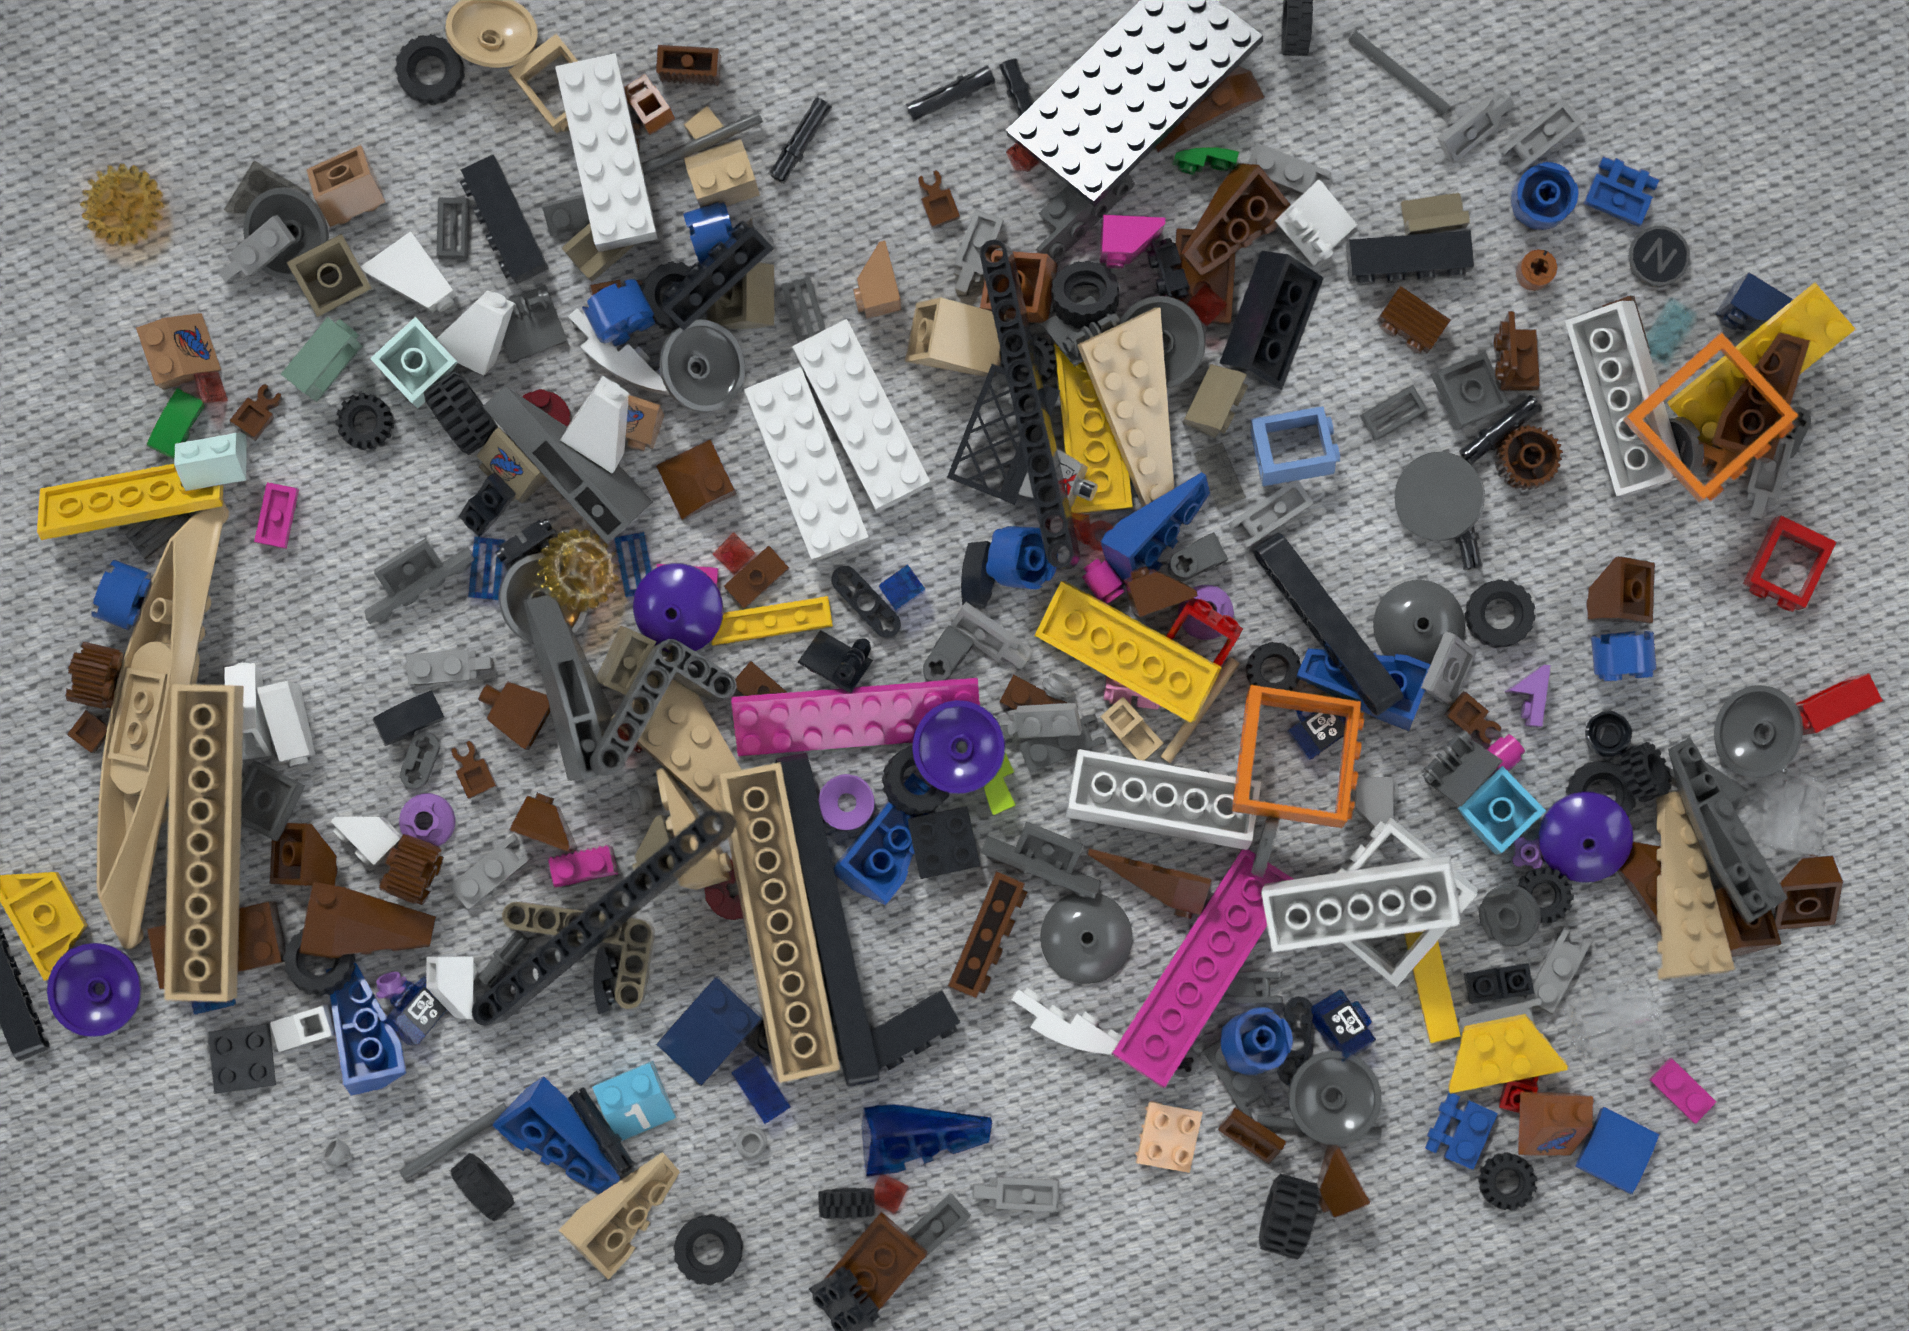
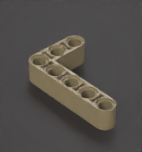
M519 901L506 905L502 912V920L508 928L514 930L556 935L569 925L575 916L581 915L584 910ZM517 906L521 907L525 912V919L521 924H516L511 919V911ZM546 911L552 912L556 917V923L550 929L545 928L541 923L542 914ZM600 913V922L603 925L606 917L604 913ZM631 917L617 929L613 937H607L602 941L603 943L622 945L615 999L625 1009H633L641 1005L646 996L655 929L649 921ZM638 924L646 927L648 931L647 938L643 942L636 941L632 936V930ZM582 933L577 934V939L583 940ZM632 955L639 956L643 961V967L640 972H632L627 966L628 959ZM626 986H632L637 989L638 999L635 1003H629L624 1000L623 990Z

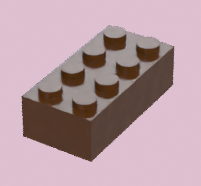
M268 901L239 908L238 972L283 963L286 945L277 902ZM166 925L147 929L160 990L165 989Z

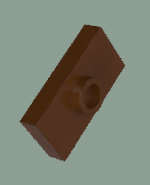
M768 545L729 580L724 587L745 609L790 568Z
M752 661L735 678L736 689L744 696L788 693Z
M1236 1107L1233 1108L1218 1128L1221 1133L1268 1164L1274 1160L1286 1144L1285 1140Z

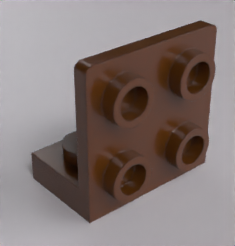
M1508 311L1504 321H1500L1499 333L1494 334V351L1499 352V362H1496L1495 378L1500 380L1501 391H1538L1540 382L1537 330L1516 329L1515 311Z

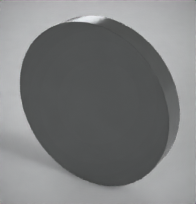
M1431 452L1416 458L1403 470L1395 488V506L1403 524L1414 534L1432 541H1448L1465 534L1478 521L1484 507L1485 489L1479 473L1467 460L1448 452Z

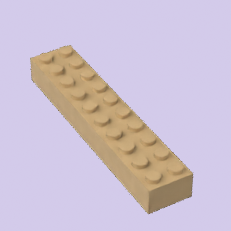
M171 684L164 1000L227 1002L237 998L244 685Z
M781 763L716 775L722 810L732 813L736 820L735 831L728 837L775 1081L781 1083L840 1070Z

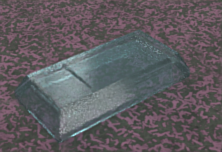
M1670 297L1646 335L1651 351L1650 355L1665 364L1695 317L1696 312Z

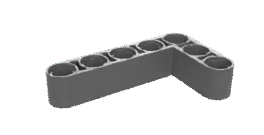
M667 639L654 646L592 754L590 761L593 771L599 775L607 776L621 770L672 679L704 699L715 703L727 699L735 693L737 687L735 678L729 672L674 639ZM663 648L671 651L672 662H667L663 659ZM689 664H692L697 667V678H693L689 675ZM648 674H652L657 678V688L649 686L647 682ZM715 680H718L723 684V694H719L715 691ZM633 700L642 703V715L634 712L632 708ZM619 726L627 729L629 735L627 741H623L618 737L617 729ZM605 752L613 757L614 764L612 768H608L603 764L602 756Z

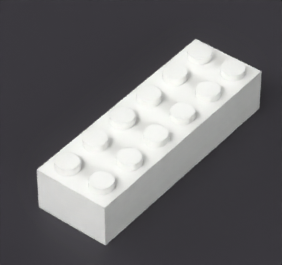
M616 53L555 66L593 239L598 252L657 240L658 236Z
M1619 301L1565 320L1616 496L1630 495L1678 480L1623 421L1626 416L1659 388L1634 301ZM1662 401L1643 420L1681 461L1664 401Z
M845 319L792 346L876 513L931 486V482L848 320Z
M796 368L744 389L812 562H817L870 541L802 368Z
M1080 749L1077 751L1066 818L1248 850L1253 841L1256 815L1232 811L1236 777ZM1251 780L1249 800L1259 801L1261 782Z
M1450 856L1267 883L1261 891L1272 952L1460 925L1461 921Z

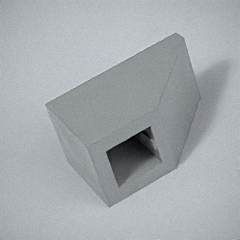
M1358 777L1356 789L1353 790L1354 810L1373 829L1380 821L1386 824L1390 818L1399 824L1398 815H1393V802H1398L1399 797L1398 784H1393L1394 777ZM1391 833L1387 839H1393V834Z

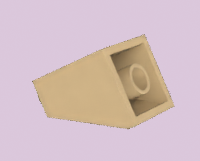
M741 138L684 158L700 208L716 202H725L727 207L760 195Z
M941 297L916 303L905 362L983 377L987 376L991 364L1000 366V345L992 311Z

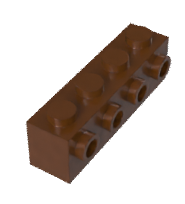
M997 871L995 872L950 978L948 987L974 998H977L979 992L985 994L991 977L987 975L991 964L997 966L1004 949L999 947L1003 935L1009 937L1016 921L1011 918L1015 906L1021 909L1028 891L1023 890L1025 883Z

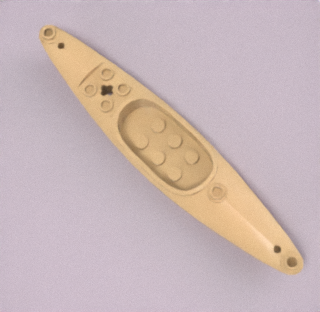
M224 501L222 507L198 511L169 539L141 606L114 692L115 697L107 726L100 779L97 827V893L111 928L117 935L121 946L125 949H133L142 942L144 936L141 925L161 824L168 817L166 802L167 798H169L171 684L197 683L200 664L197 651L199 642L205 636V629L202 626L204 614L211 606V598L208 592L222 525L229 517V509Z

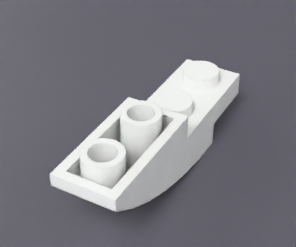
M577 308L568 316L588 338L580 347L598 365L610 374L637 388L669 395L661 378L660 368L654 371L647 364L651 359L639 346L633 349L627 344L618 351L617 349L621 345L614 346L612 342H599L586 315L582 314Z
M1026 987L1024 992L1017 989L1011 998L1036 1016L1030 1025L1032 1029L1063 1045L1092 1053L1111 1054L1122 1037L1112 1029L1105 1033L1097 1027L1100 1021L1087 1012H1084L1082 1016L1075 1013L1070 1022H1067L1065 1020L1067 1017L1065 1012L1053 1004L1048 1009L1039 1003L1042 997Z

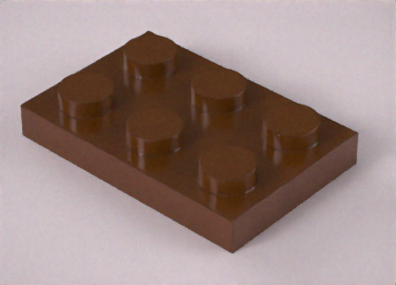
M1177 228L1175 243L1182 263L1181 265L1174 266L1173 271L1183 268L1190 286V290H1188L1189 296L1178 300L1194 310L1201 323L1230 325L1236 252L1231 254L1229 259L1202 276L1198 275L1181 255L1194 229Z
M881 1211L824 1279L833 1275L841 1266H844L846 1270L850 1269L858 1282L849 1290L851 1291L859 1284L863 1286L853 1295L855 1299L862 1293L867 1292L868 1295L859 1304L870 1297L880 1310L924 1259L928 1251Z

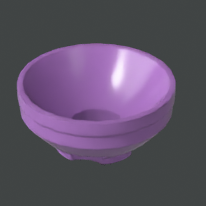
M1213 585L1193 587L1198 594L1197 597H1194L1195 599L1210 602L1216 607V612L1233 618V604L1229 596L1222 589ZM1188 600L1179 604L1178 616ZM1190 614L1182 625L1189 635L1197 639L1211 640L1222 635Z
M850 774L839 775L830 779L823 786L818 800L824 820L830 826L840 830H853L864 825L871 817L875 804L874 795L869 785L863 779ZM849 793L856 798L854 810L850 812L840 810L838 799L842 794Z
M432 793L416 795L401 810L399 817L400 830L402 834L413 836L439 847L451 837L454 831V810L439 795ZM424 811L430 813L433 817V825L428 830H421L416 825L417 815Z

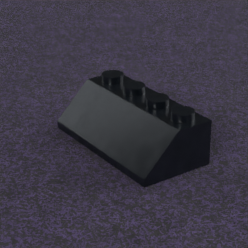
M1261 250L1219 364L1228 369L1242 372L1247 375V378L1282 390L1324 277L1289 254Z

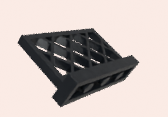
M991 364L947 478L1015 505L1027 474V467L1021 441L1019 446H1017L1014 439L1020 435L1019 433L1012 435L1006 418L1015 415L1013 411L1004 415L997 398L1009 394L1010 390L995 395L991 386L995 371L1006 375L1005 368ZM1020 374L1017 375L1018 381L1024 382L1028 379ZM1043 384L1048 411L1051 416L1060 390ZM988 389H990L993 397L984 400ZM994 400L1001 417L984 424L979 413L981 406ZM1036 402L1025 406V411L1033 406L1035 408ZM978 417L981 426H978L973 429L975 421ZM1003 420L1010 437L993 444L986 427ZM1036 427L1032 430L1031 440L1033 443L1038 442L1042 438L1043 431L1041 427ZM983 428L989 446L973 452L968 442L971 433ZM1011 440L1016 450L1013 459L1001 464L994 447ZM967 446L970 454L962 457L964 449ZM992 449L998 465L981 472L975 455ZM971 457L978 474L967 479L956 475L955 472L959 462ZM1011 464L1006 476L1003 467ZM1000 468L1005 479L1001 491L989 488L983 475ZM980 477L983 485L971 480Z

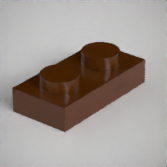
M1014 674L999 701L1013 710H1016L1018 706L1067 703L1063 700L1052 698L1044 690Z

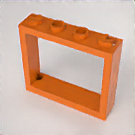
M1721 332L1626 416L1623 421L1698 502H1701L1706 497L1709 501H1712L1724 490L1721 484L1729 477L1735 480L1748 469L1745 463L1754 456L1758 460L1772 447L1768 442L1776 435L1781 439L1795 427L1792 421L1799 415ZM1721 351L1782 418L1704 486L1644 422L1643 418L1716 353Z
M1250 685L1246 694L1232 811L1343 828L1348 819L1352 820L1355 802L1350 801L1351 790L1356 789L1358 772L1353 771L1354 760H1359L1361 753V742L1357 741L1358 730L1362 731L1364 725V713L1360 712L1361 702ZM1260 705L1312 713L1318 712L1346 718L1335 813L1249 800Z

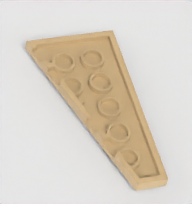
M1160 307L1151 309L1077 345L1142 507L1174 489Z
M672 653L668 655L665 661L672 662ZM651 674L647 678V682L652 688H657L658 680ZM672 679L637 744L712 811L722 810L716 775L739 771L741 768L699 695ZM633 700L632 708L634 712L642 715V703ZM619 726V728L628 735L627 729H625L622 726Z
M1669 792L1656 798L1657 831L1661 835V848L1657 849V861L1661 862V875L1657 876V922L1662 926V940L1658 942V953L1662 954V968L1658 969V980L1733 971L1735 967L1703 849L1686 813L1680 792Z

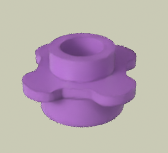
M1518 837L1514 841L1516 848L1512 863L1516 867L1529 865L1533 869L1540 868L1543 861L1541 859L1539 839L1531 841L1526 840L1524 837ZM1526 850L1531 851L1529 856L1525 854Z
M399 972L383 974L376 981L379 990L376 993L377 998L393 999L400 996L406 990L404 983L407 982V978L405 976L401 977Z

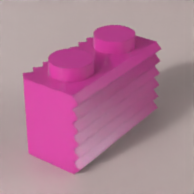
M610 845L599 846L598 848L593 847L592 849L581 850L580 852L575 851L574 853L562 854V856L556 855V857H550L548 860L554 888L618 874L613 847Z

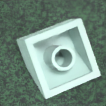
M416 317L370 358L417 408L426 402L424 391L448 376L458 363Z
M244 433L219 435L175 444L174 466L185 491L246 480L247 439Z

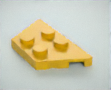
M59 872L0 875V903L43 980L48 981L56 962L74 947L88 924Z
M1526 1014L1464 1026L1461 1044L1456 1054L1455 1066L1448 1087L1450 1093L1566 1071L1568 1067L1564 1058H1561L1554 1050L1551 1043L1538 1031L1531 1019Z

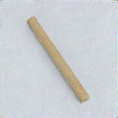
M1229 657L1215 680L1195 722L1190 723L1186 720L1161 755V758L1171 764L1240 665L1238 661Z

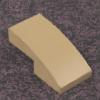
M1124 697L1119 699L1100 716L1137 760L1145 761L1164 744Z

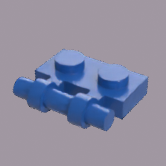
M1603 156L1598 168L1608 171V176L1604 177L1599 174L1594 176L1583 204L1640 227L1653 198L1643 193V188L1646 187L1655 191L1659 179L1650 176L1646 170L1640 169L1638 171L1624 165L1622 160L1617 158L1611 160ZM1620 176L1634 182L1633 187L1631 188L1617 182L1618 177Z
M1449 1092L1445 1102H1441L1438 1110L1441 1112L1434 1128L1430 1127L1427 1134L1429 1140L1425 1149L1436 1153L1442 1142L1448 1145L1443 1157L1474 1170L1498 1113L1469 1100L1464 1110H1459L1456 1106L1460 1096ZM1451 1118L1459 1119L1453 1136L1445 1134Z

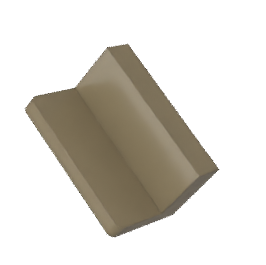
M1460 193L1405 200L1400 204L1405 235L1465 229L1470 224L1469 212L1463 211Z
M589 223L561 249L577 268L593 282L634 245L598 252Z
M620 626L596 676L598 682L626 695L656 641L629 628Z

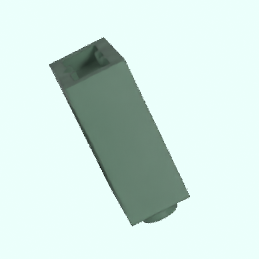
M327 317L281 375L317 402L362 348L363 345L356 340L360 335L341 319H338L335 323Z

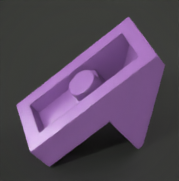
M1550 665L1539 666L1505 691L1529 696L1528 701H1523L1521 718L1526 719L1525 726L1542 727Z

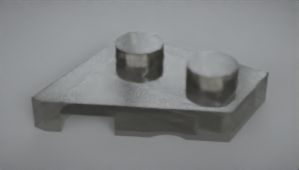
M254 160L224 208V211L229 214H246L253 200L270 189L285 187L296 189L306 195L308 192Z

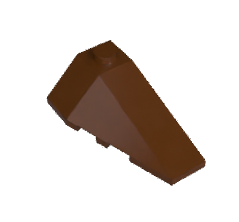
M1238 163L1218 187L1182 250L1181 255L1193 270L1202 276L1229 259L1230 255L1253 244V240L1263 234L1267 235L1274 231L1278 226L1275 220L1291 204L1260 165Z
M1779 332L1754 368L1790 406L1810 341ZM1745 379L1721 412L1712 443L1740 455L1782 416ZM1778 435L1768 442L1772 448L1760 457L1759 461L1769 463L1774 460L1780 440Z
M1088 848V856L1166 906L1175 908L1174 915L1192 919L1193 913L1201 915L1212 879Z
M313 882L300 953L325 958H339L344 954L361 953V955L371 954V951L386 949L398 951L430 947L436 916L345 887Z

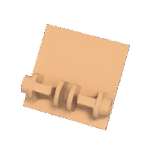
M1150 1101L1148 1106L1145 1107L1147 1113L1145 1122L1141 1125L1143 1131L1139 1135L1141 1137L1139 1150L1135 1153L1137 1156L1136 1163L1190 1173L1203 1112Z

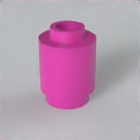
M1099 558L1083 568L1086 572L1082 576L1083 580L1094 596L1099 600L1101 599L1102 602L1108 604L1125 592L1121 586L1123 582L1107 560L1101 563Z
M1508 734L1505 738L1500 737L1487 749L1503 761L1489 778L1501 766L1509 772L1522 760L1521 756L1525 753V749L1512 735Z

